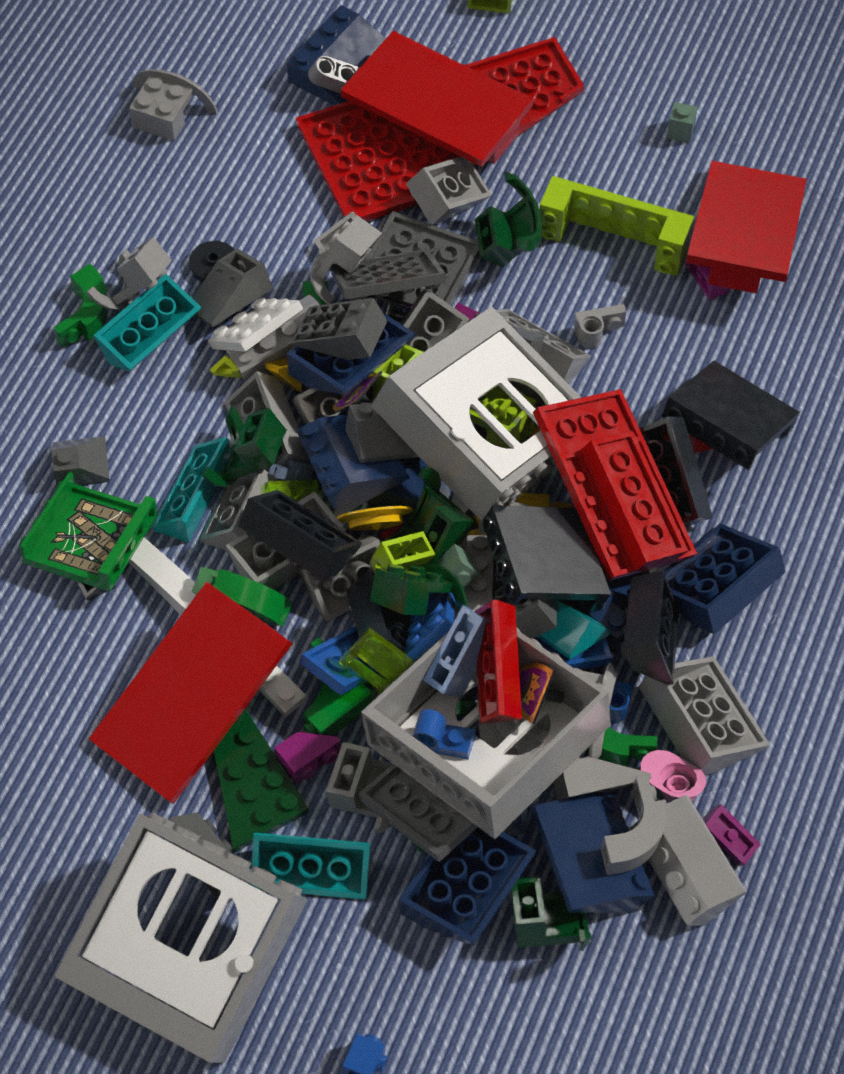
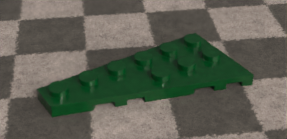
M245 708L214 749L234 853L253 844L254 833L271 834L309 813L308 806Z

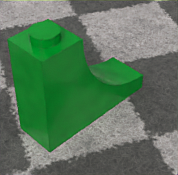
M318 637L311 643V649L324 643V641ZM322 682V687L316 700L303 713L304 731L311 734L334 736L359 717L361 712L373 702V693L364 683H361L340 695L330 689L326 683Z

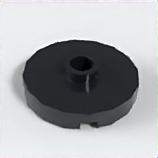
M217 240L207 241L198 245L189 257L190 269L194 278L203 283L217 261L235 249L226 242Z

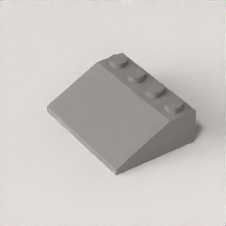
M714 656L675 663L673 685H666L646 676L638 686L682 759L701 769L704 775L715 773L770 746V743Z

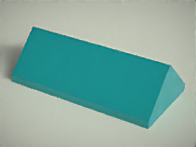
M164 274L157 280L158 283L154 287L144 291L94 334V339L109 365L130 372L197 314L202 307L167 274Z
M227 437L193 447L151 527L152 530L187 543L190 542L218 487L202 477L205 467H209L211 470L221 473L225 469L231 453Z
M555 600L557 627L537 637L568 659H572L610 635V630L566 600Z
M254 833L252 869L256 866L277 876L274 882L279 883L280 879L302 889L301 894L366 900L371 862L370 843Z

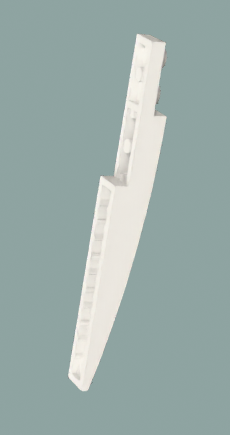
M143 538L129 563L182 615L196 596L191 592L195 582L147 539ZM278 666L275 667L259 689L285 717L307 700L306 694Z

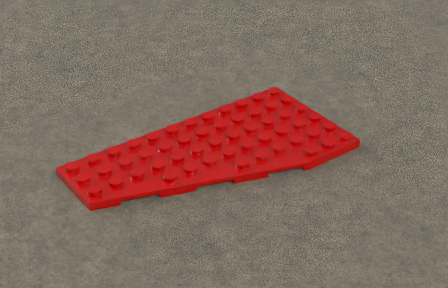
M555 37L465 65L533 98V106L520 121V134L584 92L583 82ZM351 101L295 118L296 126L343 218L353 211L363 220L369 221L391 214L392 211L397 212L416 206L418 203L411 195L406 183L425 167L461 157Z

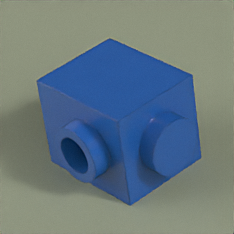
M357 1033L343 1064V1074H382L388 1062V1056H385V1044H382V1041L374 1035L366 1034L363 1036Z

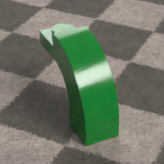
M90 263L70 276L73 292L83 301V304L77 312L54 326L56 341L62 348L76 342L82 335L90 341L94 338V334L105 325L108 318L109 309L98 305L89 299L86 294L91 287H94L98 292L107 296L102 276Z
M205 567L200 568L191 591L195 595H197L207 581L264 623L279 627L284 626L293 603L288 598L244 576L222 569L216 571Z
M608 727L604 734L602 753L598 759L627 767L628 758L642 761L643 757L649 752L657 750V736L625 735Z

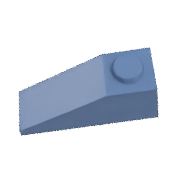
M463 605L423 680L443 694L462 698L475 673L486 619Z

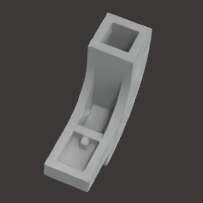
M648 775L637 776L632 788L640 823L629 832L604 836L600 849L607 875L624 873L639 867L653 855L659 845L667 822L666 800L657 801L656 789L654 785H650Z

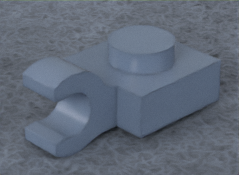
M288 459L286 466L273 464L268 468L267 472L273 475L274 478L282 479L281 484L286 487L308 491L314 468L311 463Z

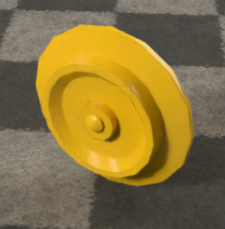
M409 506L369 508L337 516V520L342 523H348L349 530L378 531L402 525L403 516L412 513L413 508Z

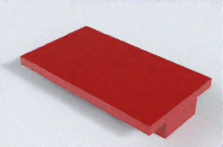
M395 31L390 33L340 90L341 97L481 167L487 161L493 164L497 162L520 134V121L533 106V98Z
M712 160L686 263L710 267L708 284L757 294L761 278L786 283L807 179Z
M621 389L541 406L533 411L609 581L687 560L697 554Z
M206 581L89 737V740L174 804L293 643Z

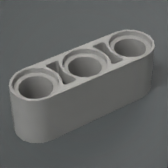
M321 56L310 67L308 77L315 85L341 93L342 87L358 71L359 67L328 56Z

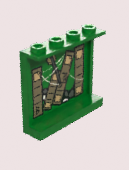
M69 472L65 479L58 483L53 497L46 501L44 510L39 518L36 517L27 536L22 537L19 543L22 563L110 592L157 517L156 498L145 496L141 504L74 484L73 473Z

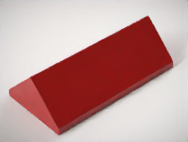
M492 600L475 610L476 613L486 619L477 660L480 724L522 720L516 610L513 605L499 600Z

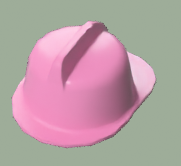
M664 750L649 752L643 757L640 764L641 771L651 773L652 779L649 780V783L659 789L663 798L668 802H672L685 795H688L693 802L695 796H698L706 786V776L701 769L671 752Z

